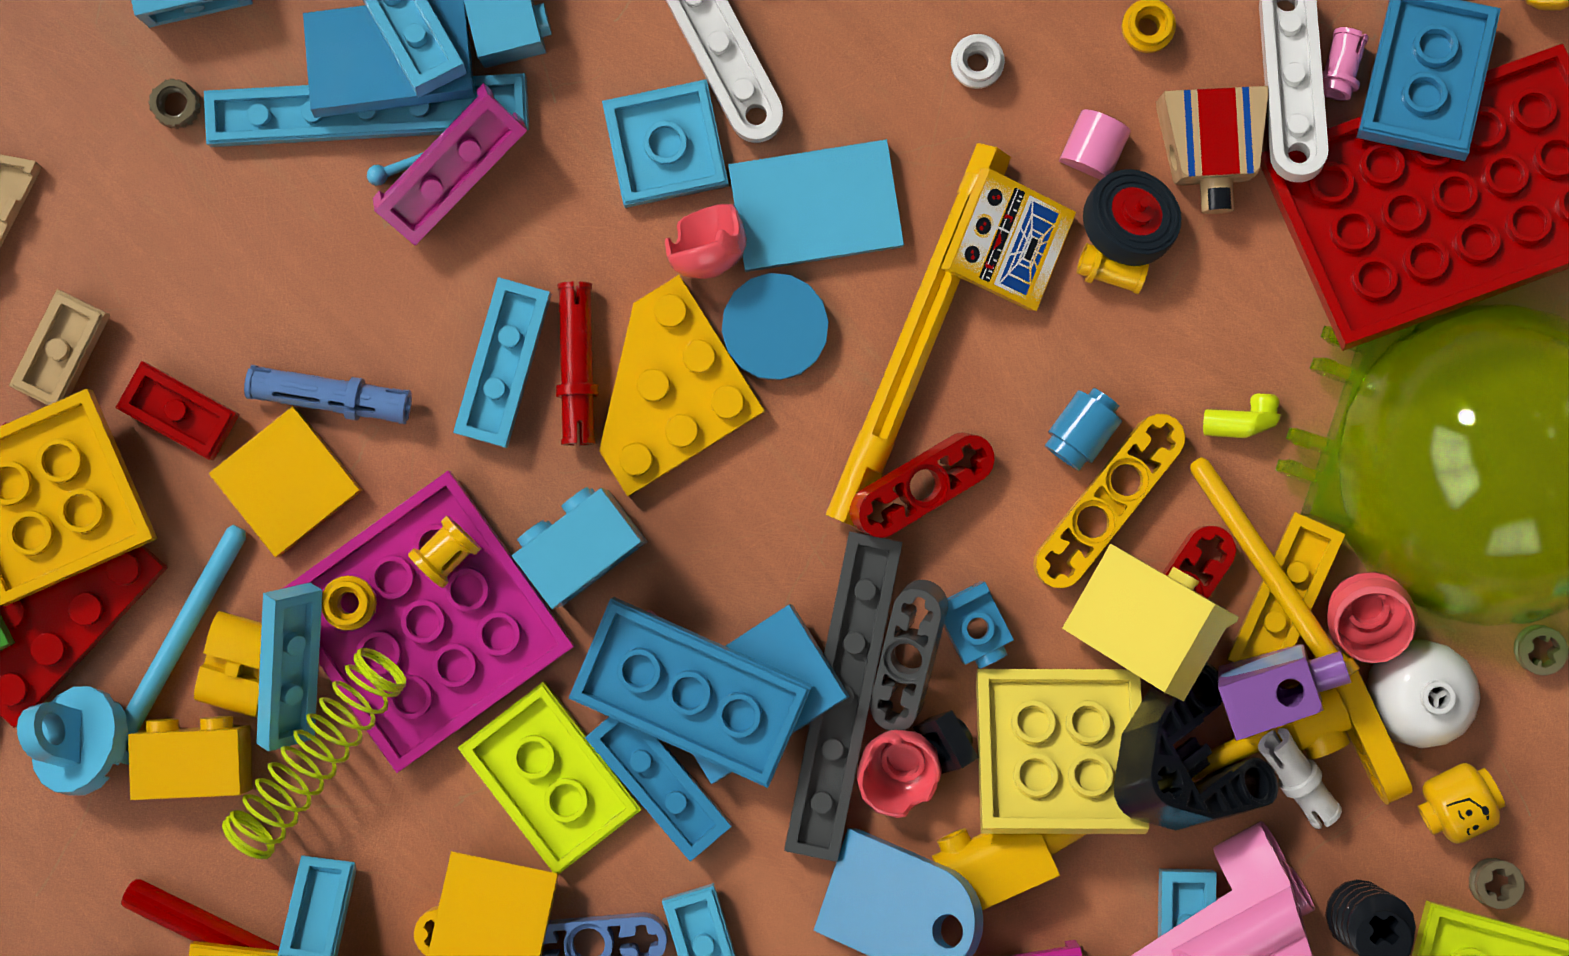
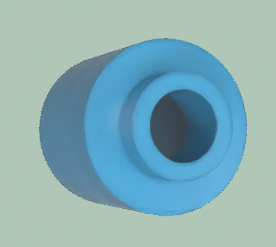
M1093 388L1089 394L1078 390L1048 431L1051 437L1045 444V448L1072 468L1080 471L1086 461L1092 463L1121 424L1122 420L1115 414L1120 406L1096 388Z

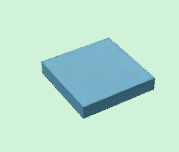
M707 79L602 101L625 208L729 187Z

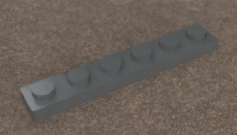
M849 531L824 656L850 697L809 724L784 851L838 862L903 542Z

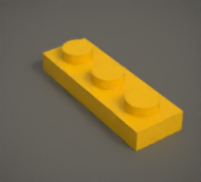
M1294 512L1274 553V557L1311 610L1345 534ZM1262 580L1227 656L1226 660L1236 662L1295 646L1300 636L1264 580Z

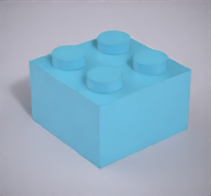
M585 487L561 506L566 515L554 524H551L550 521L545 522L542 520L517 539L522 548L511 556L551 609L564 606L648 542L609 490L600 488L595 492L593 488Z

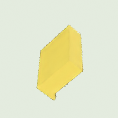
M1110 544L1062 629L1164 693L1184 701L1225 629L1236 623L1239 617L1193 591L1200 581L1173 567L1169 575H1166L1135 556Z

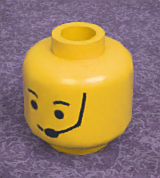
M1462 763L1424 782L1422 792L1426 802L1418 805L1417 808L1432 835L1443 832L1448 840L1459 844L1496 827L1500 822L1499 809L1506 805L1499 788L1485 768L1477 771L1471 764Z

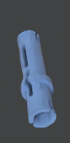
M251 365L247 371L244 383L246 399L266 400L299 407L342 413L345 419L356 421L361 416L406 424L412 404V393L410 390L369 385L365 383V379L351 377L349 381L335 380Z

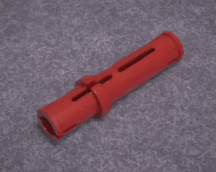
M574 281L562 282L557 284L560 313L561 384L556 385V397L562 399L561 445L574 446L577 444V423L579 424V446L595 445L593 397H597L599 394L598 384H593L592 283L579 281V286H576L575 304Z

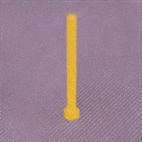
M1200 457L1190 464L1191 474L1314 656L1318 658L1338 652L1210 461ZM1353 657L1345 661L1349 676L1360 669Z

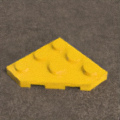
M677 275L634 302L599 449V452L627 497L635 494L765 412L680 275Z

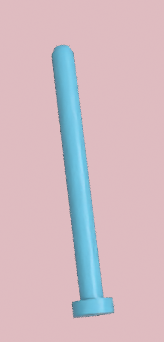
M233 524L224 532L125 709L128 734L137 732L141 728L246 540V531ZM128 736L125 753L120 762L129 765Z

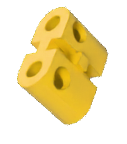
M222 611L216 613L211 623L203 654H206L205 662L199 668L195 684V701L258 718L261 622Z

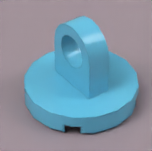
M90 686L72 687L57 695L51 702L30 706L23 710L17 723L18 740L22 749L32 758L33 770L44 786L57 793L69 796H83L101 788L109 780L110 777L105 775L110 771L113 764L119 766L125 753L128 736L125 711L120 703L113 701L111 696H109L110 694Z

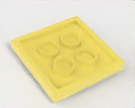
M977 669L976 699L981 834H1146L1148 832L1149 823L1132 819L1125 815L1118 807L1114 797V781L1121 736L1142 702L1139 676L1128 669Z

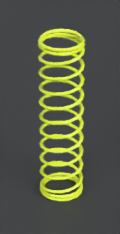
M360 648L354 654L355 665H345L347 675L357 685L375 695L382 696L384 701L383 707L379 710H374L367 700L353 687L342 681L332 682L333 690L343 701L358 710L370 714V723L367 726H360L355 717L340 703L328 697L319 698L320 706L326 714L338 723L357 730V740L348 743L342 733L327 719L314 713L307 714V723L317 734L334 744L344 746V756L340 759H334L330 750L314 735L304 730L293 731L294 739L298 745L312 756L332 763V771L328 775H322L318 767L304 753L291 746L281 747V755L284 760L300 773L319 779V788L310 792L304 781L289 767L277 762L268 763V770L271 776L285 788L295 793L306 795V804L303 807L297 808L292 798L279 785L269 779H256L255 786L258 792L275 806L294 812V819L290 823L284 824L279 813L264 799L252 794L244 795L243 804L253 816L266 824L281 828L282 832L280 837L273 840L265 827L253 816L244 811L233 810L223 821L222 829L225 837L236 849L255 859H268L275 852V844L281 843L286 837L285 828L295 826L299 819L298 812L306 811L310 808L312 801L310 795H319L324 789L323 779H331L336 775V763H343L349 759V747L358 746L362 743L363 735L361 730L373 728L376 721L374 714L384 713L388 710L387 697H396L401 694L403 688L406 687V678L400 668L388 657L370 648ZM363 657L369 658L384 667L392 675L396 684L378 675L367 665ZM350 669L363 675L376 689L358 679ZM337 685L350 691L364 706L348 698L339 690ZM324 702L337 707L352 723L334 714ZM311 718L324 723L340 740L323 732L313 723ZM298 734L304 735L315 742L328 757L308 747ZM285 751H291L301 757L315 773L296 764L288 757ZM272 767H278L287 772L300 784L303 790L284 781L275 773ZM260 783H265L281 793L290 806L268 795L262 789ZM247 799H253L261 803L276 817L278 822L267 819L256 812L249 805ZM230 822L249 838L265 843L268 850L261 851L245 843L232 830ZM240 824H242V825L246 826L247 828L251 829V830H252L253 832H255L257 835L252 834L251 832H249L248 830H246L245 828H243Z

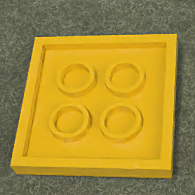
M86 388L0 426V606L12 604L158 539L93 390Z

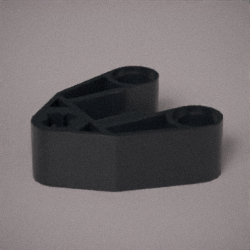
M1206 662L1184 701L1164 693L1152 685L1123 731L1114 781V797L1118 807L1130 818L1176 831L1272 804L1277 798V777L1271 766L1261 758L1254 757L1224 767L1206 775L1201 780L1193 782L1192 778L1210 765L1207 757L1212 754L1211 748L1207 743L1200 746L1196 737H1191L1176 749L1174 748L1173 744L1203 723V718L1217 709L1223 702L1218 689V671Z

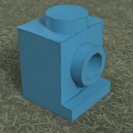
M980 581L947 598L948 611L944 628L963 664L966 665L975 660L980 669L1008 655L1003 645L1014 639L985 582ZM974 618H982L987 624L986 634L978 639L972 638L967 631L968 623Z

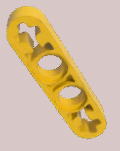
M1158 413L1144 418L1137 424L1037 550L1034 556L1033 567L1036 576L1042 583L1054 588H1066L1072 586L1082 577L1180 454L1185 444V433L1183 426L1176 418L1168 414ZM1165 425L1170 430L1166 438L1172 445L1169 450L1163 447L1157 448L1147 460L1157 465L1151 473L1148 466L1142 460L1129 455L1128 451L1134 446L1138 453H1142L1152 439L1146 433L1148 427L1159 429ZM1123 464L1134 467L1140 476V485L1137 491L1129 496L1117 493L1111 484V475L1114 469ZM1089 506L1101 509L1107 519L1106 529L1100 536L1095 538L1083 535L1077 525L1080 512ZM1067 529L1075 541L1090 547V551L1084 557L1079 549H1075L1067 560L1068 566L1072 569L1070 574L1066 576L1058 573L1052 578L1047 574L1051 565L1045 558L1049 552L1059 555L1067 548L1070 542L1061 539V535Z

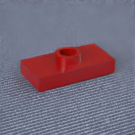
M144 361L140 362L115 407L212 461L215 460L240 415L238 412Z

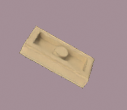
M57 289L9 386L46 405L70 396L110 314Z

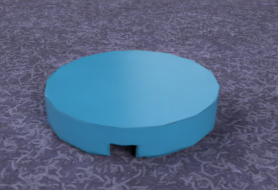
M768 273L749 279L733 292L724 309L722 334L729 355L742 370L759 379L783 380L801 375L817 362L827 342L829 321L823 301L809 284L792 275Z

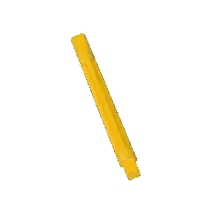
M981 143L976 144L958 188L957 197L825 514L840 522L855 527L850 517L852 499L861 489L880 479L895 445L894 441L961 279L942 270L941 267L981 168H990L1005 175L1011 160V156L998 147Z

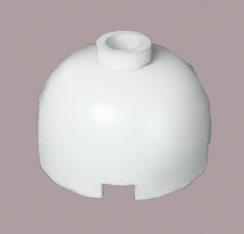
M1422 639L1412 640L1408 648L1399 656L1387 662L1374 663L1369 670L1366 688L1389 737L1396 742L1418 748L1446 745L1463 735L1475 720L1481 699L1478 678L1468 661L1447 645Z

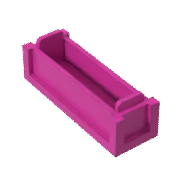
M484 83L476 90L478 97L384 194L379 190L372 198L374 211L414 246L527 131L523 119L516 112L511 114L494 98L492 90Z

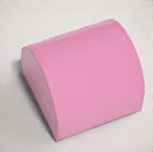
M1084 109L1077 118L1059 162L1101 180L1110 173H1113L1131 130L1122 122L1108 115Z

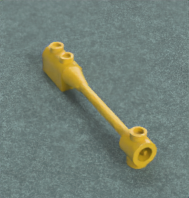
M1293 680L1283 687L1291 689L1298 686L1300 682ZM1336 688L1320 692L1324 710L1317 714L1236 741L1235 738L1212 748V754L1207 757L1210 765L1194 776L1192 780L1195 781L1260 752L1258 750L1260 740L1272 730L1276 732V735L1282 742L1283 740L1278 734L1279 728H1285L1290 732L1298 748L1301 751L1306 750L1309 759L1320 758L1344 748L1350 743L1345 731L1350 730L1352 725L1347 709ZM963 828L937 840L941 852L932 855L933 861L957 871L967 879L976 891L982 910L1060 876L1052 855L1087 834H979L971 838L967 828Z

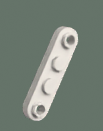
M665 0L734 132L743 140L752 143L764 142L775 136L783 121L781 101L728 0ZM752 108H760L765 111L767 117L763 123L753 125L746 119L747 112Z
M1259 0L1265 86H1268L1267 121L1271 164L1276 173L1285 180L1291 182L1309 181L1321 172L1328 156L1317 0H1286L1294 5L1295 9L1292 11H1283L1278 7L1277 3L1283 0ZM1295 150L1301 151L1306 155L1307 161L1303 163L1293 162L1289 158L1288 153Z

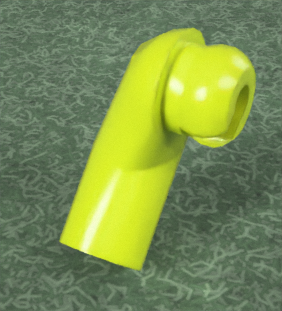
M1256 393L1250 398V411L1206 409L1203 420L1204 436L1247 438L1273 428L1281 417V414L1277 413L1280 400L1273 394Z

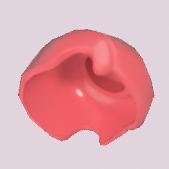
M717 204L683 217L677 223V242L674 244L670 238L665 239L666 255L672 269L682 276L700 279L715 278L736 265L742 258L747 241L739 212L733 204Z
M890 730L877 736L865 747L858 766L857 781L862 799L876 813L895 818L906 817L909 811L922 802H929L935 794L937 783L940 781L942 773L937 749L925 737L914 731Z

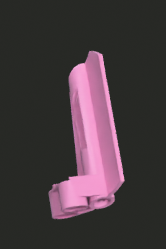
M1260 821L1213 847L1217 861L1232 891L1131 955L1313 956L1302 917L1314 911L1315 906L1298 874L1291 866H1288L1273 834L1264 822Z

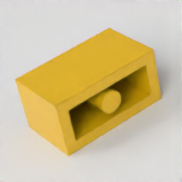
M233 716L200 718V727L180 728L179 719L147 720L146 730L128 734L130 800L236 796L253 790L250 725L234 726Z

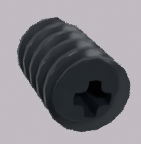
M1356 879L1344 882L1333 891L1327 901L1325 916L1328 928L1335 939L1359 956H1409L1411 954L1416 924L1413 912L1406 902L1366 880Z

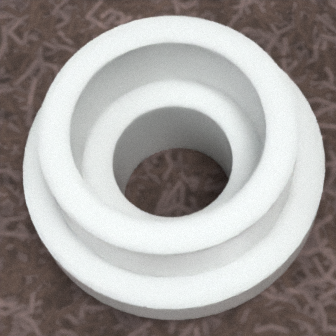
M982 34L969 35L960 40L951 56V69L955 78L964 86L973 89L986 88L995 83L1000 77L1005 64L1001 46L993 38ZM973 54L982 55L987 61V67L982 71L972 70L967 63L968 57Z

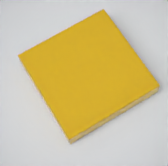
M294 406L208 473L275 558L282 556L363 491L298 408Z
M451 851L427 956H541L559 873Z

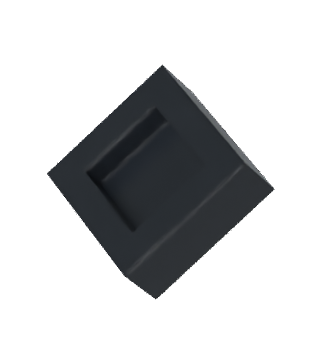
M952 710L931 716L913 727L915 732L921 734L936 747L942 768L941 774L962 769L979 758L972 746L973 739L968 727L963 721L956 718Z

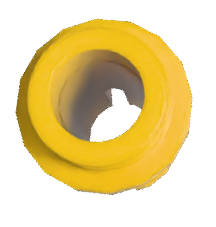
M1086 243L1081 253L1076 273L1085 276V282L1091 284L1095 279L1139 294L1145 282L1149 264L1141 266L1120 264L1107 258L1094 245Z

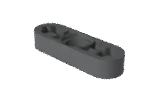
M916 580L909 583L896 598L893 605L870 700V712L873 719L879 726L889 731L909 728L922 711L948 611L947 596L941 587L934 582ZM917 597H921L926 600L925 609L929 612L921 621L919 629H913L910 627L914 623L917 607L912 603ZM899 644H910L916 647L922 656V665L918 668L903 666L896 658V646ZM899 683L907 684L901 697V705L904 707L901 713L892 710L893 702L889 700L898 688Z

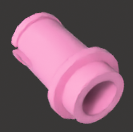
M1339 27L1334 30L1325 70L1322 71L1325 97L1345 101L1351 98L1352 92H1356L1359 89L1360 82L1356 77L1365 45L1369 39L1367 34H1362L1360 30L1347 27Z

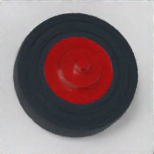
M1124 169L1110 173L1092 189L1084 205L1083 223L1092 244L1107 258L1128 266H1141L1156 261L1174 244L1181 228V211L1173 193L1159 179L1143 171Z

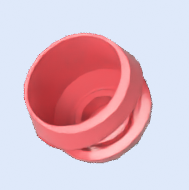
M1378 572L1357 573L1340 582L1332 592L1327 614L1328 628L1332 641L1343 653L1361 662H1387L1399 656L1408 648L1416 632L1418 614L1411 596L1396 580L1386 574Z

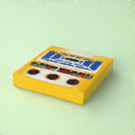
M981 168L941 269L1026 310L1037 311L1076 212L990 168Z

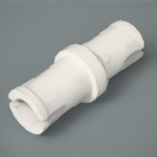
M1278 729V734L1283 740L1282 742L1274 730L1265 734L1258 744V750L1279 777L1278 785L1287 797L1294 798L1314 828H1322V823L1317 817L1318 815L1326 827L1334 824L1341 816L1342 807L1321 780L1322 771L1313 760L1307 759L1287 729Z

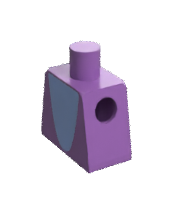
M1304 644L1219 666L1218 689L1236 741L1317 714L1324 710L1320 692L1352 683L1341 651L1309 660ZM1286 679H1295L1300 682L1298 686L1291 689L1279 685Z

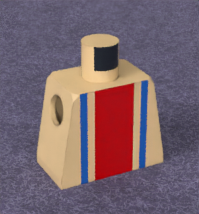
M1268 86L1164 91L1156 101V110L1173 182L1175 185L1200 184L1202 213L1218 214L1234 211L1233 182L1250 181L1259 173L1268 102Z

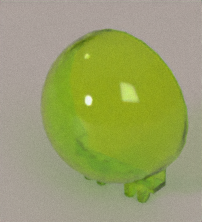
M1513 304L1465 306L1350 348L1349 350L1355 351L1350 367L1339 364L1337 361L1329 358L1313 357L1310 366L1313 372L1345 384L1327 437L1298 428H1289L1286 439L1292 442L1293 445L1321 453L1316 469L1306 467L1302 463L1290 459L1278 460L1275 469L1277 473L1310 484L1301 515L1339 527L1368 572H1378L1390 576L1407 590L1416 607L1434 616L1478 626L1533 623L1569 611V320L1555 313ZM1324 325L1321 334L1322 340H1325L1330 345L1340 347L1332 326Z

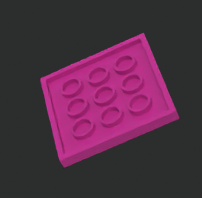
M449 470L284 587L312 583L324 591L325 587L338 577L357 576L364 579L373 588L377 600L376 610L372 619L361 628L355 630L338 629L325 619L321 610L319 665L332 682L342 681L350 685L367 700L374 710H379L383 707L384 701L382 696L375 695L357 685L347 675L345 665H355L354 654L357 653L358 649L370 648L388 657L403 672L406 678V687L403 688V691L398 696L387 697L388 710L384 713L374 714L375 726L370 730H366L396 773L403 770L575 647L571 638L452 471ZM446 516H449L477 542L481 550L477 554H469L447 576L448 584L441 588L415 565L408 556V553L413 548L420 550L443 527L441 521ZM351 592L345 593L341 598L342 609L347 613H353L357 610L359 605L357 596ZM363 657L367 665L378 675L396 684L392 675L384 667L369 658ZM350 669L358 679L376 689L363 675ZM337 685L339 690L348 698L364 706L350 691ZM349 705L361 724L367 726L371 721L370 714Z

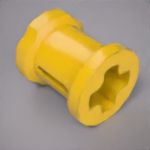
M446 516L441 521L443 527L420 550L413 548L408 553V556L415 565L441 588L448 584L447 576L469 554H477L481 550L477 542L449 516Z

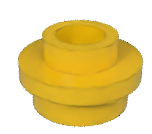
M1139 0L1133 3L1124 14L1121 24L1122 34L1128 45L1136 51L1142 53L1160 51L1169 44L1175 34V16L1172 10L1160 0ZM1142 19L1154 21L1157 26L1156 34L1150 36L1143 34L1139 29V21Z
M338 577L332 580L322 593L323 616L332 626L338 629L355 630L361 628L372 619L377 605L375 592L371 585L360 577ZM347 592L355 594L359 601L358 608L353 613H347L341 607V598Z

